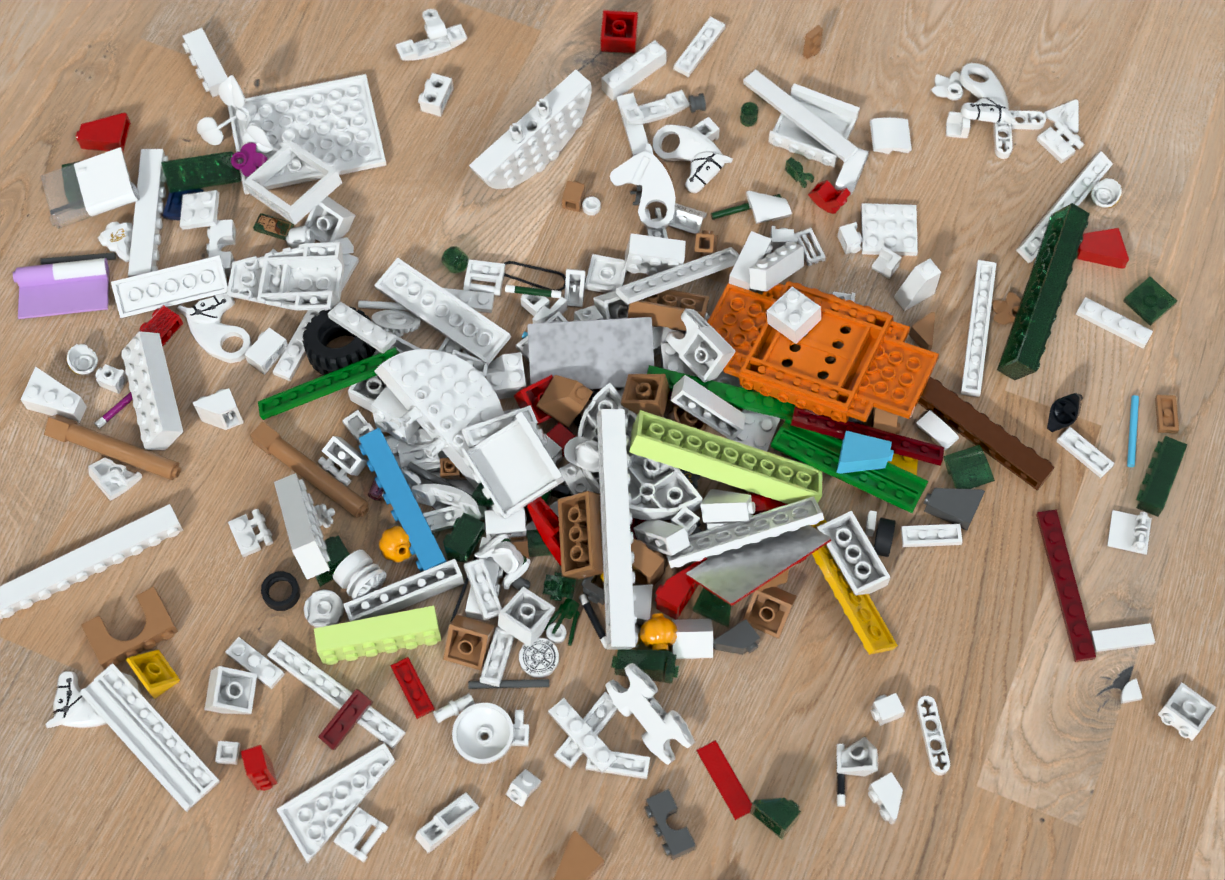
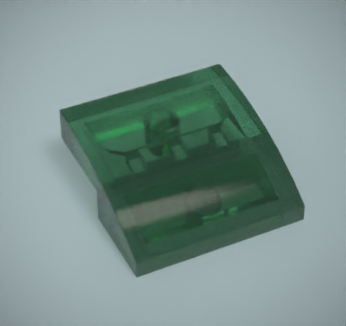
M980 445L943 456L948 474H951L956 489H972L995 481Z

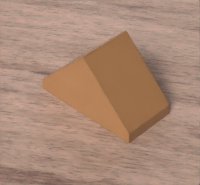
M931 312L912 325L909 333L910 337L920 348L931 351L933 345L935 312Z

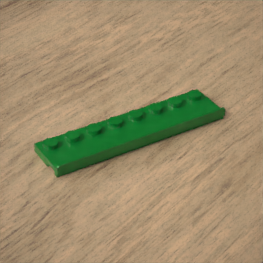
M786 417L785 422L771 443V448L905 511L913 513L928 484L927 480L888 462L883 469L836 473L843 441L832 436L792 426V418Z

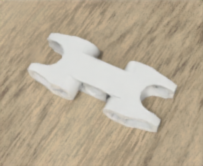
M631 663L624 668L630 680L629 689L624 688L614 679L605 684L614 705L624 716L629 717L632 713L646 729V732L642 735L643 742L652 753L668 765L675 760L674 753L670 747V739H676L681 745L689 748L695 743L694 738L683 718L674 710L667 714L653 697L658 692V688L650 676L634 663Z

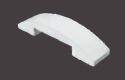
M459 24L446 28L447 36L430 41L425 39L413 43L411 39L395 44L401 60L430 58L457 47L467 40L462 25Z
M681 90L667 94L665 99L640 106L634 103L621 107L620 110L628 124H645L676 114L689 107L690 104Z
M421 484L411 488L418 503L433 506L438 501L460 507L463 515L477 519L482 517L476 501L469 494L458 488L441 484Z

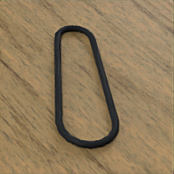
M507 261V262L503 263V264H505V265H507V264H514V265H519V266H523V267H528V268H532V269H537V270H541V271H546V272H550V273L559 274V275H561V276L564 278V281L566 282V276H565L563 273L558 272V271L549 270V269L540 268V267L531 266V265L522 264V263L513 262V261ZM504 273V276L541 289L554 290ZM565 282L563 287L557 289V291H562L563 289H565Z
M468 576L466 577V580L464 582L462 591L460 593L450 623L453 621L457 614L458 608L460 606L461 600L463 598L465 589L469 581Z

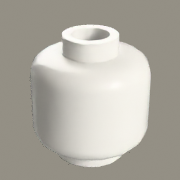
M307 226L295 227L289 230L286 242L288 246L294 249L298 248L301 244L314 243L315 236L312 229H309Z

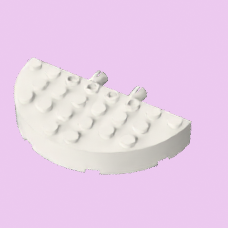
M575 69L547 96L539 99L540 102L537 101L536 105L517 123H513V126L510 125L507 132L469 165L471 170L489 187L494 189L513 188L531 178L537 172H542L550 161H554L559 156V152L582 125V119L592 94L591 82Z
M416 349L397 354L374 370L408 410L406 414L398 419L400 424L407 420L402 427L407 429L417 420L434 440L424 449L426 454L433 450L428 457L434 458L442 450L475 489L483 485L481 482H476L472 475L475 472L472 466L467 467L462 459L465 456L462 449L464 448L468 451L471 448H468L461 430L504 415L498 396L487 379L465 360L450 353L432 349Z
M611 383L602 388L584 411L579 425L578 437H585L598 442L597 413L601 409H624L625 416L628 418L625 432L629 438L626 453L629 454L630 458L627 473L630 474L628 493H631L629 512L632 513V518L649 521L657 519L662 521L671 520L684 506L692 512L701 508L700 504L703 498L679 468L629 452L632 426L637 416L634 412L621 405L622 397ZM582 469L594 493L600 494L599 472H590Z

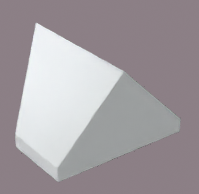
M863 737L841 752H837V773L866 777L878 770V750L866 737Z

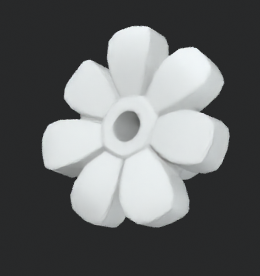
M325 504L316 505V516L319 518L320 526L330 527L333 523L331 516L335 515V510L333 508L327 510Z

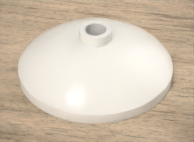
M477 703L467 707L457 717L452 730L453 743L459 754L466 760L477 764L492 763L503 757L511 747L514 738L513 723L509 715L501 707L491 703ZM487 734L488 738L483 740L481 739L482 735Z

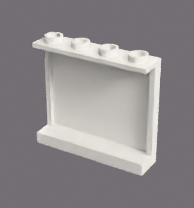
M793 84L790 96L848 140L858 119L860 108ZM782 113L773 131L769 133L768 143L787 149L792 153L803 155L808 159L819 161L826 166L835 167L839 159L837 155L833 154Z
M522 412L515 415L517 420L468 451L464 448L462 449L465 455L462 457L467 467L472 466L475 471L472 473L477 483L481 482L483 484L482 492L487 499L491 498L494 502L492 505L493 510L497 516L501 514L505 519L565 481Z

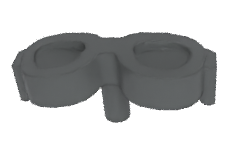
M636 185L637 191H630V194H636L633 205L640 204L642 186Z

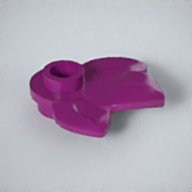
M247 143L242 146L240 152L232 155L231 164L234 168L241 170L244 176L249 177L268 159L265 155L256 152V143ZM239 159H243V163L238 164L237 161Z

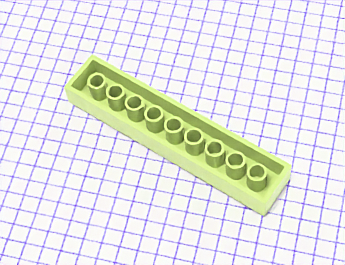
M642 410L639 411L632 426L629 452L787 504L813 496L818 504L822 497V471L812 466Z

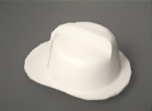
M575 437L569 440L564 448V456L567 461L586 471L599 472L598 442L585 437Z

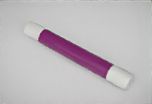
M128 393L94 424L99 429L133 400L132 393Z

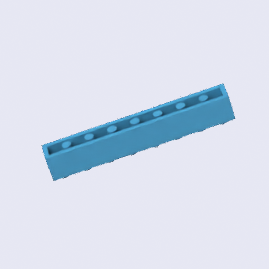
M377 428L359 437L361 444L358 447L363 456L367 454L369 461L366 463L370 471H375L377 477L374 479L379 489L383 487L385 491L383 497L387 505L391 504L394 509L391 511L395 521H400L404 531L409 536L411 543L409 550L412 555H417L418 561H416L420 572L447 562L381 429Z

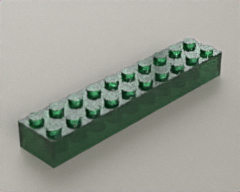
M1073 203L1050 216L1001 356L997 371L1013 380H1018L1035 373L1039 369L1041 356L1046 350V341L1051 335V327L1057 317V309L1062 303V294L1067 288V280L1073 270V262L1078 256L1077 250L1083 241V233L1088 226L1090 213Z

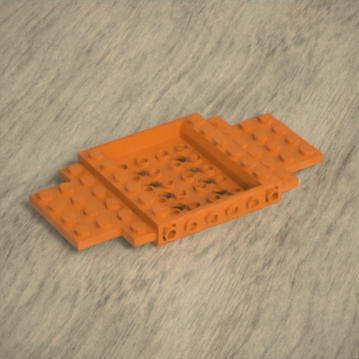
M790 281L786 282L785 285L778 283L767 292L764 291L763 294L728 283L708 320V323L736 351L723 370L724 373L738 377L740 386L747 390L760 392L764 396L777 398L781 402L794 404L800 409L811 410L817 415L831 417L838 422L846 423L849 417L866 422L873 407L910 419L939 359L938 353L905 343L910 327L894 322L893 315ZM791 287H794L821 306V320L808 332L807 336L797 343L801 347L797 352L790 350V346L794 345V342L767 323V310ZM847 326L851 331L848 334H843L840 332V329ZM837 341L844 344L840 349L834 348L832 345ZM832 356L836 359V362L828 364L825 362V359ZM790 359L793 364L790 367H785L782 365V362ZM824 371L829 376L826 379H820L817 376L818 373Z

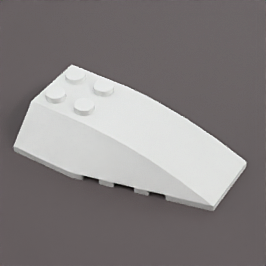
M340 242L305 243L299 245L298 248L291 249L289 247L283 249L282 252L266 253L263 257L257 258L254 256L232 262L227 295L295 311L330 310L340 302L345 271L342 245Z

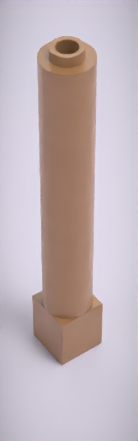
M59 414L48 417L44 435L62 442L69 441L169 480H173L180 475L181 467H179V462L78 425L77 421Z
M263 421L250 434L251 440L256 446L268 455H273L354 517L359 518L367 514L369 503L282 439L279 433Z

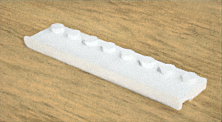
M113 663L99 674L90 685L81 690L80 694L186 812L220 782Z

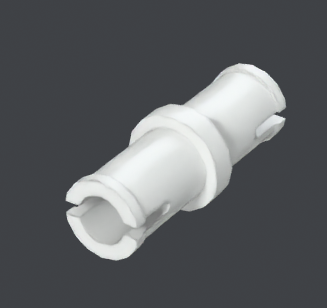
M470 693L455 701H449L448 705L433 711V715L436 721L440 723L453 715H459V712L475 703Z

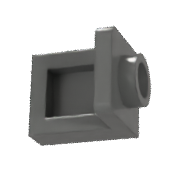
M597 575L584 578L582 582L583 594H586L590 601L596 604L599 602L604 605V589L594 584Z

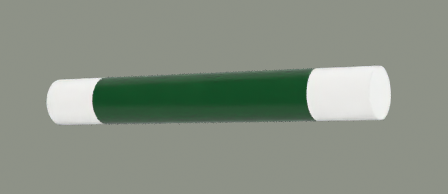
M506 285L505 292L552 298H561L562 291L514 285Z

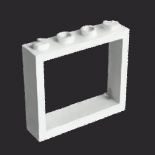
M291 140L243 181L249 194L294 225L342 184L339 176L340 172L337 168L329 166L325 160L318 159L313 152L306 151L302 145L295 144ZM297 156L325 176L290 206L262 186Z

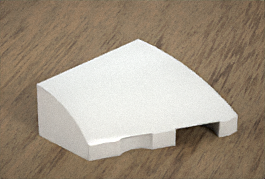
M746 191L750 208H752L756 224L787 218L792 214L785 198Z
M103 458L88 466L89 476L110 501L129 490L142 478L141 473L137 472L135 474L126 470V466L115 464L107 458Z

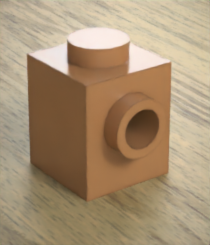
M702 230V234L696 233L695 252H700V256H707L717 252L718 235H714L713 231Z

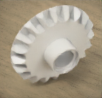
M401 310L378 311L372 315L371 320L388 333L390 332L398 337L403 336V333L417 330L421 322L420 318L414 314Z

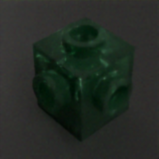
M555 572L554 575L546 574L543 594L550 595L551 600L573 599L576 579L562 577L561 572Z

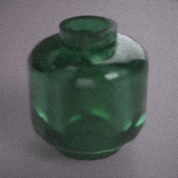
M457 246L446 249L441 258L443 265L454 274L463 272L468 266L469 257Z

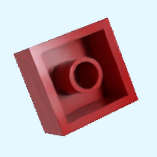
M603 10L601 52L636 53L638 12Z

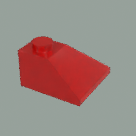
M552 375L513 395L520 409L531 405L538 422L537 425L552 418L536 407L551 382Z

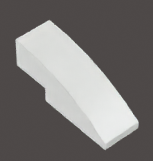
M464 793L437 813L432 821L419 829L415 839L427 853H430L460 828L479 809V806L467 793Z

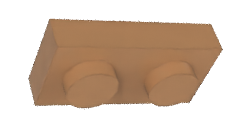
M819 25L805 35L803 56L806 59L817 55L821 50L823 28Z
M1157 395L1155 397L1158 433H1178L1176 396Z

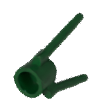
M566 598L549 620L544 630H547L548 626L561 614L552 630V633L555 634L564 618L571 619L573 617L568 645L571 646L580 612L577 611L580 605L576 601Z

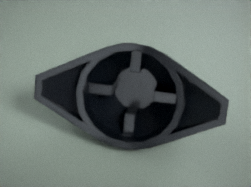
M1073 393L1057 399L1051 406L1047 429L1054 432L1072 425L1080 414L1083 396Z

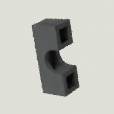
M669 789L646 799L645 812L648 818H653L655 822L653 828L657 837L661 836L665 843L662 844L666 856L670 855L672 860H675L694 851L696 844L687 827L673 830L667 825V818L677 813L678 809Z

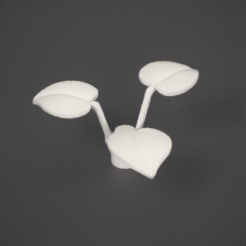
M230 75L219 86L218 92L226 105H233V108H237L236 114L218 126L213 118H202L197 124L199 135L207 143L218 145L223 141V133L220 128L238 117L240 120H247L244 128L246 134L243 136L245 144L256 143V152L259 153L273 150L274 147L263 129L257 125L249 126L253 119L252 115L257 111L256 106L251 101L245 102L244 94L233 75Z

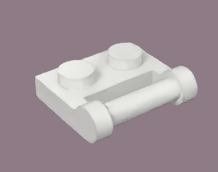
M469 259L463 290L494 293L495 296H500L506 268L505 264ZM471 280L494 282L496 283V285L489 286L482 284H474L471 283Z
M358 807L333 842L364 863L368 852L381 834L385 833L389 827ZM372 825L376 827L360 851L355 849Z

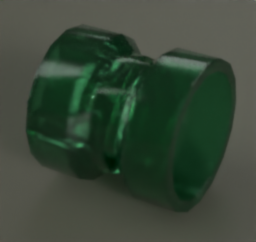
M746 102L741 107L740 122L744 126L752 127L757 123L759 109L755 103Z

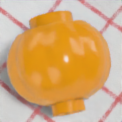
M393 526L383 532L379 540V548L385 559L399 563L412 556L409 550L411 546L409 536L403 527Z
M662 613L652 614V618L645 621L640 628L641 641L645 646L652 648L653 652L667 651L668 647L676 642L677 626L672 620L665 618Z

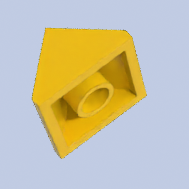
M159 650L128 657L126 660L154 699L180 681Z

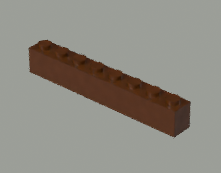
M932 377L929 378L918 404L926 410L933 412L948 426L1038 491L1052 474L1055 468L1052 463L1036 454L1035 450L1022 444L1016 436H1011L1001 425L989 420L986 414L978 412L972 404L963 401L954 391L945 388L939 380Z

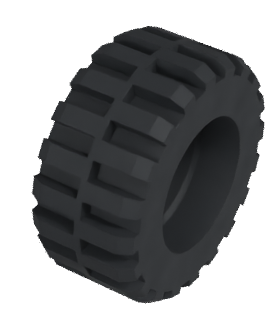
M350 307V308H352L353 310H355L356 312H358L359 314H361L362 316H364L365 318H367L368 320L371 321V319L369 318V316L365 315V313H364L363 311H361V310H359V309L356 310V308H354V307ZM332 309L320 311L318 316L315 315L311 319V323L308 322L305 327L306 330L303 332V346L312 367L317 372L320 371L322 375L372 357L377 350L331 320L327 313ZM337 337H355L351 343L344 347H326L329 342Z

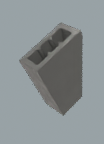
M934 488L932 494L928 493L923 504H926L924 512L951 524H960L962 529L968 530L985 491L982 489Z

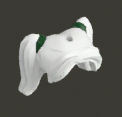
M506 534L496 536L481 551L475 553V557L478 559L493 557L494 561L508 573L502 582L506 590L528 570L530 565V559L523 556L517 550Z

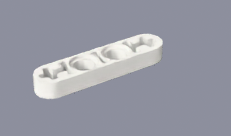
M923 696L919 699L916 707L930 768L934 774L944 775L950 768V760L936 702L930 696ZM924 702H926L927 705H931L928 710L929 716H926V708L921 707ZM929 720L936 723V729L933 731L928 730L925 726V723ZM933 740L939 741L941 749L933 750L930 747V742ZM943 753V755L939 757L940 762L942 764L945 763V766L942 770H940V767L935 766L938 762L937 756L933 757L932 755H939Z

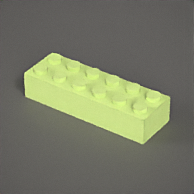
M434 606L314 628L318 655L322 663L327 665L336 664L338 661L345 659L353 661L361 656L374 657L381 652L394 653L402 648L414 649L418 645L423 644L428 646L435 645L438 641H442Z

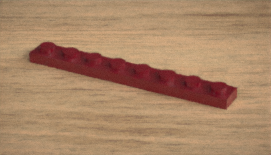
M798 407L794 408L791 420L792 426L839 439H844L846 431L891 441V450H894V454L939 466L942 464L944 447L850 421L846 423L838 422L831 417L817 415L813 411Z
M1057 509L1037 512L1036 517L1074 661L1094 660L1096 654Z

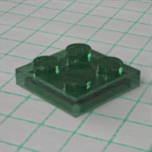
M1149 277L1127 295L1123 302L1151 326L1175 306L1177 300L1152 277Z

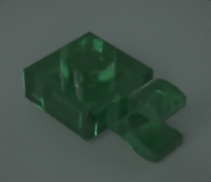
M793 157L786 160L785 171L796 182L799 181L803 188L807 187L805 180H809L811 183L814 182V176L811 173H804L803 166L799 161H795Z

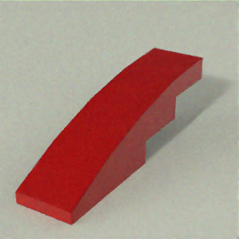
M539 497L529 503L527 507L544 543L561 566L559 517Z

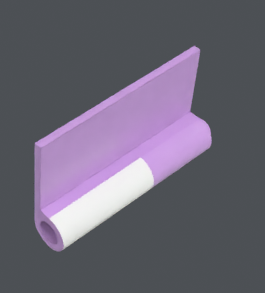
M106 258L17 267L16 271L13 272V280L19 286L18 319L108 310L109 266Z

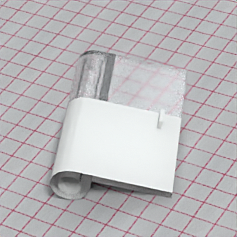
M121 147L41 176L51 214L50 222L57 228L71 225L140 199L137 187L130 180Z

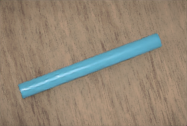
M1137 395L1131 396L1128 467H1135L1139 396Z

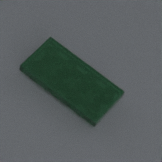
M233 151L161 162L169 193L241 182L239 170L231 164Z

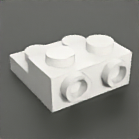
M1181 683L1161 709L1158 716L1161 717L1164 724L1172 725L1179 730V734L1183 738L1193 740L1216 707L1184 683Z

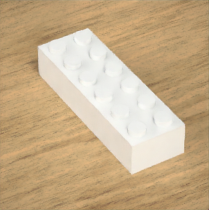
M139 331L122 350V359H124L126 368L125 373L128 376L129 390L132 393L133 407L136 410L137 424L140 428L144 449L165 451L183 433V428L160 334Z
M294 473L275 481L274 484L290 545L305 577L310 579L329 571L328 562L331 560L326 550L327 546L323 539V533L319 527L320 523L316 516L317 512L313 505V499L310 493L306 491L307 488L304 480H299L297 474Z

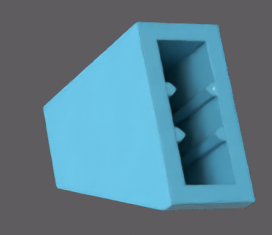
M846 431L836 473L841 474L885 468L887 462L892 461L894 450H891L892 442Z

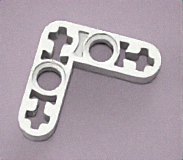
M1009 110L1014 119L1021 117L1024 119V122L1018 123L1016 120L1014 124L1006 121L1003 123L993 122L996 156L1006 159L1011 155L1013 148L1011 129L1038 130L1043 128L1046 122V115L1039 111ZM1005 132L1007 137H1000L998 133ZM1004 143V149L1006 150V152H1003V150L1001 149L1002 144Z

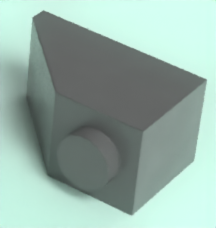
M747 619L713 640V648L741 655L746 652L752 653L759 647L760 637Z

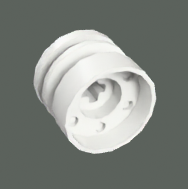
M357 550L348 555L337 566L333 579L342 589H347V594L352 596L354 600L378 590L384 583L387 575L380 569L378 564H372V558L364 550Z

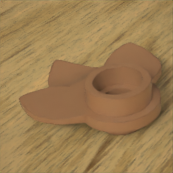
M1009 292L1006 301L992 300L991 306L996 313L993 320L1003 325L1011 322L1019 324L1025 320L1026 312L1021 307L1022 301L1016 294ZM1016 313L1019 317H1015L1013 314Z

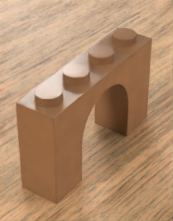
M154 586L136 595L146 616L145 627L136 638L128 641H119L112 638L105 622L99 615L81 624L100 665L104 669L108 668L112 663L118 667L128 657L136 656L143 650L152 649L158 642L171 639L178 632Z

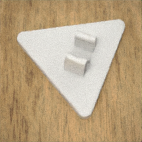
M1073 100L1044 112L1049 120L1055 123L1059 120L1062 124H1066L1071 132L1074 134L1078 133V100Z

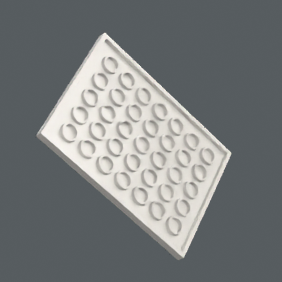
M366 74L245 99V102H253L257 109L256 113L252 115L253 119L249 126L257 125L262 128L274 147L269 152L261 153L267 159H270L291 140L295 144L302 145L306 151L313 152L318 159L325 160L329 166L337 168L340 172L339 175L386 166ZM228 105L231 118L236 114L237 108L235 109L233 105ZM238 117L231 121L236 152H240L245 144L243 136L246 134L244 128L247 120H240ZM296 156L262 187L270 190L322 179L325 175ZM239 159L238 163H243V159ZM240 170L243 189L246 195L249 194V192L243 181L246 180L248 177L244 176Z

